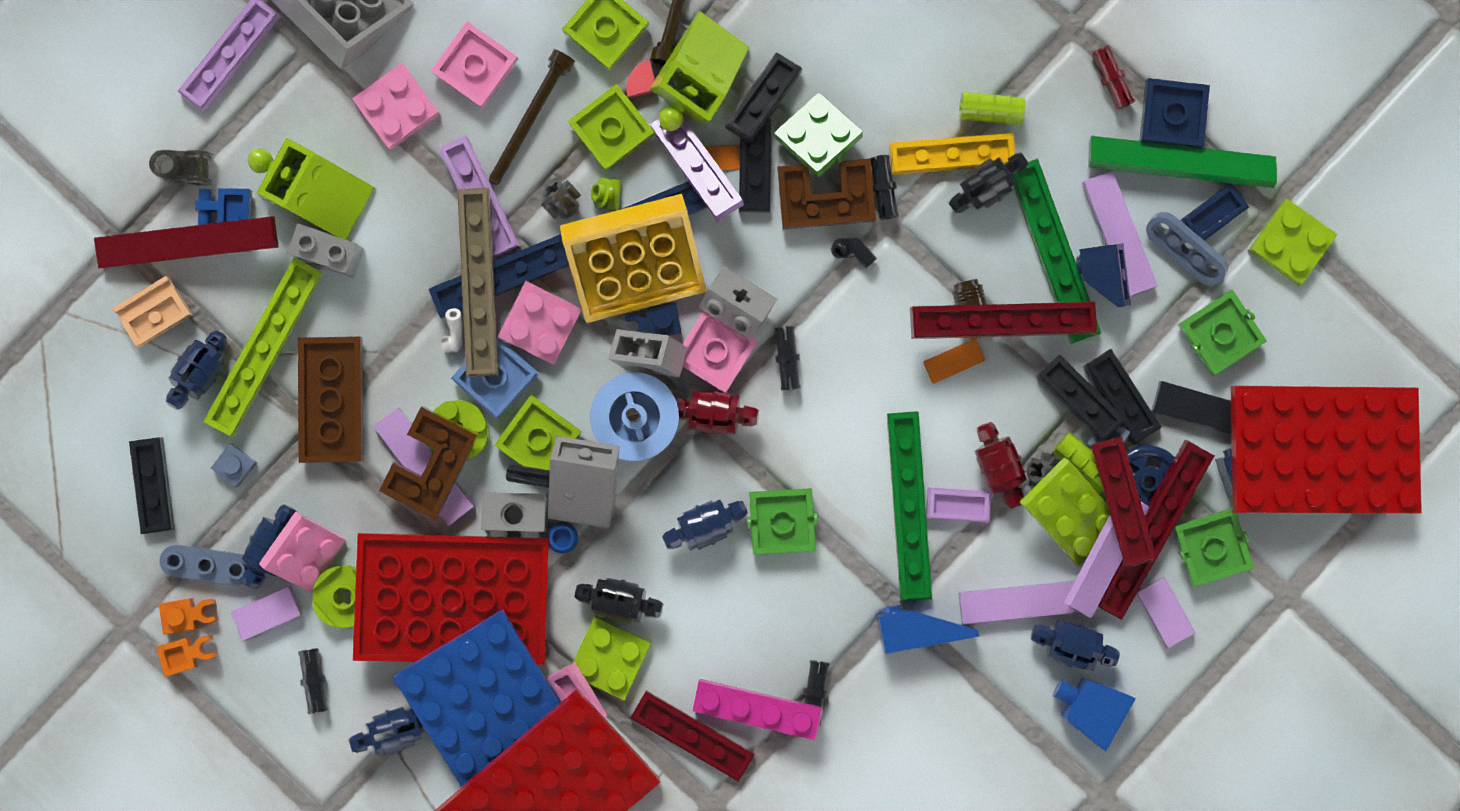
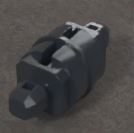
M1016 153L1009 157V162L1006 164L1000 156L994 161L988 158L980 165L977 164L973 170L964 175L966 180L960 184L964 193L961 194L959 192L951 198L949 205L953 211L961 213L970 208V203H973L978 210L983 206L989 208L996 202L1002 201L1003 197L1013 191L1011 187L1017 183L1012 174L1015 172L1019 174L1029 163L1023 153ZM1004 170L1006 175L992 184L989 179ZM985 182L988 187L976 196H973L971 191Z
M598 579L596 588H593V585L578 584L574 594L575 599L585 604L592 602L591 610L593 613L598 614L599 618L612 620L615 623L631 624L632 621L639 623L642 613H645V617H661L664 605L660 600L651 597L646 600V590L644 588H639V584L626 582L624 579Z

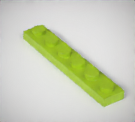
M295 257L293 258L203 421L204 423L230 437H234L321 280L323 272Z

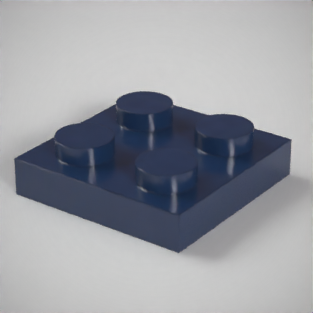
M1148 78L1145 81L1139 141L1202 148L1205 139L1210 85Z

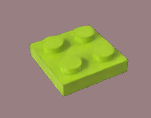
M586 0L565 24L562 32L610 71L649 26V21L624 0Z
M617 84L567 121L605 172L655 135V132Z
M1286 198L1281 202L1248 251L1300 286L1338 234Z
M530 395L494 446L522 466L550 470V458L556 436L577 439L583 431L533 395Z
M594 616L573 662L577 664L588 684L625 701L652 642Z

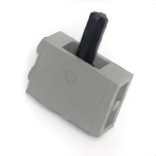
M556 436L550 458V470L511 464L508 465L506 470V480L508 482L549 488V519L610 528L616 503L620 446Z

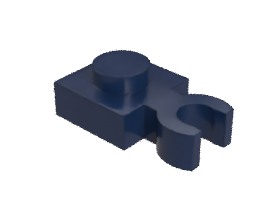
M676 302L645 308L646 317H640L637 314L625 316L626 322H638L639 327L635 332L644 333V331H649L651 334L668 336L682 334Z

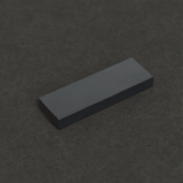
M776 52L725 123V129L752 144L802 73V67Z
M772 119L766 122L752 144L740 138L739 196L742 198L744 205L739 208V212L770 213Z
M1108 349L1083 365L1101 395L1126 419V423L1122 427L1130 432L1128 437L1133 444H1137L1162 428L1112 349Z
M1060 354L1037 374V378L1101 442L1110 438L1126 423V419Z
M1159 381L1151 409L1152 412L1231 434L1230 400L1165 381Z
M163 437L129 441L140 534L175 530Z

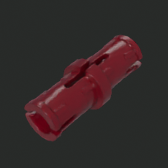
M1110 45L1105 46L1104 49L1100 48L1094 51L1091 55L1094 57L1103 77L1101 83L1103 86H1107L1116 110L1133 104L1135 99H1133L1124 77L1126 74L1124 69L1120 70Z

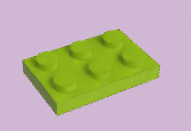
M1063 458L1020 501L1021 505L1078 566L1088 557L1110 515L1108 505L1071 461Z

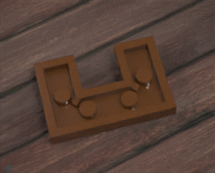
M871 159L840 162L841 192L811 194L809 169L804 164L777 166L782 230L875 222Z
M421 406L407 435L435 450L422 475L396 462L392 463L379 491L436 520L479 434Z

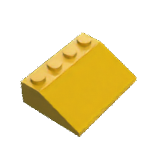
M682 194L560 225L563 245L586 323L707 292Z

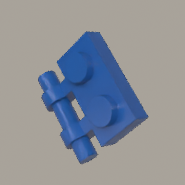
M218 188V201H211V189H199L198 201H195V211L198 212V225L211 224V212H217V223L252 219V190Z

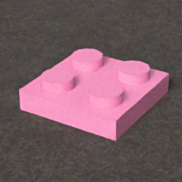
M467 21L431 69V72L483 109L519 59Z
M400 63L352 98L389 150H392L440 115L403 63Z
M525 280L498 337L554 365L582 309Z
M703 311L683 342V345L687 347L683 368L726 394L758 343V339L755 337L752 340L748 339Z
M295 512L259 565L264 570L310 592L317 578L327 569L346 540L340 534Z

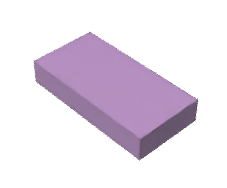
M928 487L926 519L989 523L991 492Z
M1165 577L1152 582L1138 591L1137 596L1165 647L1169 648L1196 633Z
M291 586L231 612L242 641L303 615Z

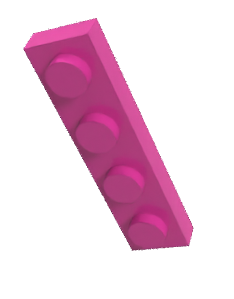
M704 679L698 681L693 712L811 740H816L823 707Z

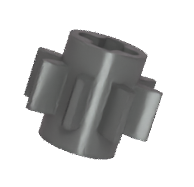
M556 180L547 185L543 190L542 196L545 200L541 203V206L553 219H556L558 216L566 219L578 210L579 202L576 199L581 194L568 180L564 183Z
M1045 452L1041 453V459L1032 457L1026 470L1027 476L1031 480L1029 486L1035 487L1062 459L1055 458L1053 454Z

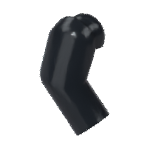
M839 238L831 246V253L835 258L856 257L866 269L877 259L859 238Z

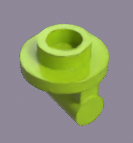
M602 177L592 186L591 199L596 208L606 209L611 212L619 210L621 180Z

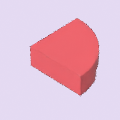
M650 60L640 63L631 72L626 87L628 99L653 93L649 89L655 80Z

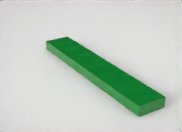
M1091 136L1089 140L1088 167L1268 188H1274L1277 183L1276 156Z
M1039 160L1029 161L1023 171L1019 174L1017 172L1012 174L1017 181L1013 188L1055 303L1090 302ZM1097 321L1096 334L1067 336L1070 344L1099 335L1102 332Z
M919 412L887 413L900 601L932 599Z

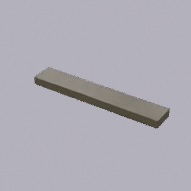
M489 187L457 189L466 377L499 376Z

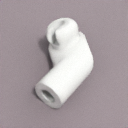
M452 308L445 314L451 336H444L441 339L442 349L445 353L458 352L462 348L464 339V321L461 312L456 308Z

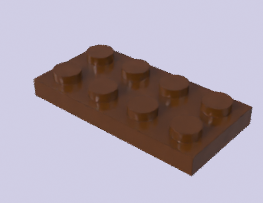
M363 337L298 338L299 463L364 462Z

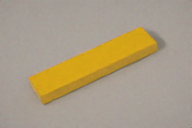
M1006 133L890 143L891 174L903 175L974 169L977 164L980 165L988 158L994 161L999 156L1006 164L1009 162L1008 158L1015 154L1014 134Z

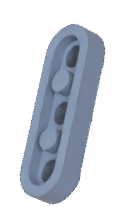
M1159 212L1150 219L1146 226V233L1153 243L1201 283L1217 285L1223 281L1228 272V263L1220 253L1171 213ZM1161 223L1166 224L1169 229L1163 228ZM1185 243H1189L1193 249L1187 248ZM1209 263H1213L1217 269L1211 268Z
M185 545L169 546L163 550L160 556V567L167 575L235 586L244 585L243 576L246 569L250 568L242 560L244 554ZM173 555H177L180 560L176 567L171 564ZM205 559L211 564L208 571L202 568V562ZM235 564L240 565L242 568L239 576L233 573L232 569Z

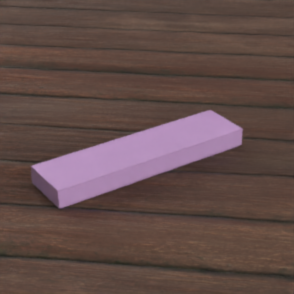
M250 0L179 88L178 92L205 112L280 19V14L262 0Z
M465 135L438 148L457 189L488 187L490 189L493 260L520 248V244L468 137Z
M1113 170L1083 181L1082 185L1105 244H1124L1130 297L1157 287V282Z
M397 408L373 427L404 467L422 475L433 451L428 445L407 435L412 423L403 411ZM455 482L440 512L441 517L448 526H451L475 507L457 482Z
M1141 502L1144 515H1146L1149 506ZM1110 515L1064 601V604L1089 618H1092L1122 561Z
M1075 581L958 592L961 623L970 624L1080 613L1064 604Z

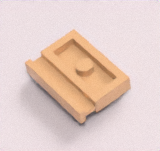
M168 276L163 277L113 308L114 312L121 319L120 321L134 345L138 348L193 316Z

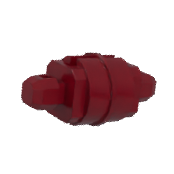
M693 391L690 402L687 399H675L678 406L679 419L685 420V418H689V429L710 432V434H736L738 424L750 427L758 424L759 410L745 405L744 408H741L740 396L719 393V391Z
M992 422L982 424L977 427L979 441L983 442L984 445L974 450L981 470L980 474L983 475L986 485L990 488L992 494L1003 492L1002 497L1009 508L1018 507L1021 505L1020 501L1024 498L1022 488H1018V486L1027 480L1025 469L1021 462L1022 457L1018 454L1010 436L998 439L999 432Z

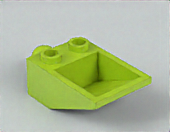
M701 11L696 14L649 88L672 105L664 107L658 117L661 127L668 131L680 128L683 123L682 113L698 124L710 122L727 95L749 49V46ZM669 80L673 81L674 89L667 84ZM693 97L698 99L699 106L691 101Z
M288 138L285 139L274 161L271 153L263 148L254 149L248 155L247 162L252 171L256 173L267 172L256 192L260 197L329 234L345 240L348 239L375 189L374 186ZM303 160L300 169L295 170L293 167L294 162ZM282 187L289 188L285 192V197L279 196V190Z

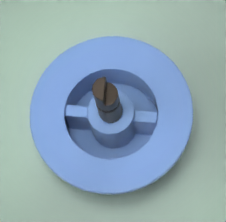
M636 372L621 374L606 382L597 392L590 411L591 428L598 443L620 446L619 458L628 461L646 460L662 452L674 438L679 422L678 406L669 388L651 375Z

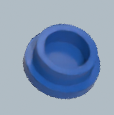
M566 522L554 524L547 534L549 547L561 554L572 551L577 546L579 539L576 528Z

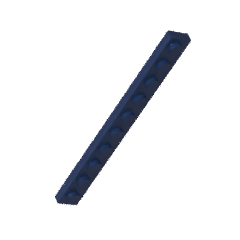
M689 181L622 209L679 194L683 196L688 216L703 211L707 207ZM561 234L494 261L495 297L522 286L525 280L532 282L568 267L569 262ZM461 275L428 289L441 319L445 318V314L449 309L463 310Z

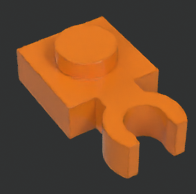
M193 598L159 603L163 635L198 629L197 620L202 623L217 621L218 616L208 617L205 614L206 606L216 604V600H202L196 607H194Z
M213 636L200 637L195 641L194 645H192L190 637L157 646L156 649L164 677L197 668L196 658L201 660L215 658L218 655L217 652L208 654L203 650L204 643L213 640Z

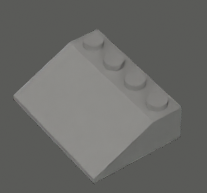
M272 0L340 69H343L362 56L414 5L411 0Z

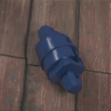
M217 330L211 332L205 339L206 344L195 340L177 358V362L170 371L171 375L169 376L171 385L175 387L171 388L166 396V403L169 406L179 410L188 402V395L199 400L202 394H206L211 385L215 384L216 378L222 371V365L225 362L223 356L219 353L224 350L227 344V336Z
M711 500L700 506L696 505L695 508L684 512L683 516L677 518L680 529L672 528L664 533L662 539L666 548L671 550L682 547L683 542H686L690 551L695 548L700 550L709 545L713 546L716 542L727 538V534L733 532L731 521L734 520L736 523L744 519L748 511L743 501L729 503L728 508H724L721 500L715 502Z
M286 504L280 506L274 515L276 517L275 520L263 517L254 534L250 536V541L242 557V560L250 566V568L246 569L243 576V583L253 589L259 588L266 578L264 576L265 573L277 576L264 570L259 563L293 514L297 512L293 507Z
M1057 620L1053 630L1050 629V626L1039 624L1034 625L1030 639L1034 643L1041 646L1048 645L1047 657L1065 663L1069 667L1074 666L1094 671L1097 662H1100V665L1112 667L1116 666L1119 661L1120 652L1116 648L1107 644L1103 646V634L1085 628L1081 624L1076 625Z
M402 706L390 711L388 709L384 713L372 716V721L365 723L367 733L359 732L352 735L348 741L352 752L367 751V747L372 746L375 755L383 753L386 756L395 752L400 753L404 749L415 746V741L422 739L420 729L426 730L418 717L415 716L412 708L405 710ZM412 723V728L397 732L396 728ZM390 730V735L375 740L374 735Z

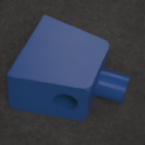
M1083 677L1076 688L1061 680L1052 695L1066 704L1061 716L1095 745L1107 751L1136 699L1124 692Z

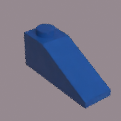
M901 604L883 607V613L876 614L882 649L885 654L979 637L978 630L913 610H902Z

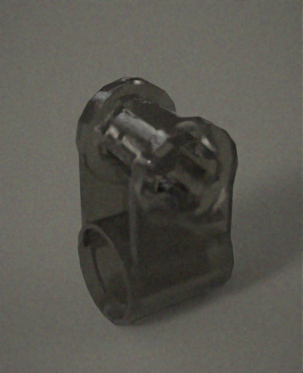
M158 150L150 157L149 168L153 174L165 182L211 186L212 180L209 179L210 160L213 159L214 154L199 150ZM171 159L173 161V168L168 173H162V163Z

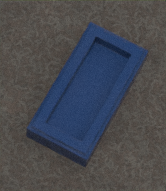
M1229 183L1180 219V221L1205 241L1248 209L1249 206L1232 183Z

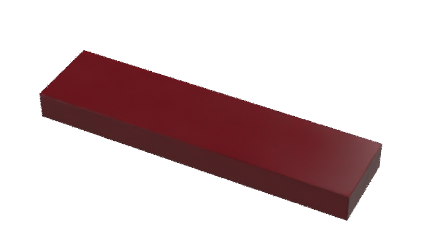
M1123 437L1091 444L1125 568L1157 561Z
M648 690L645 691L630 719L738 782L755 755L752 751Z

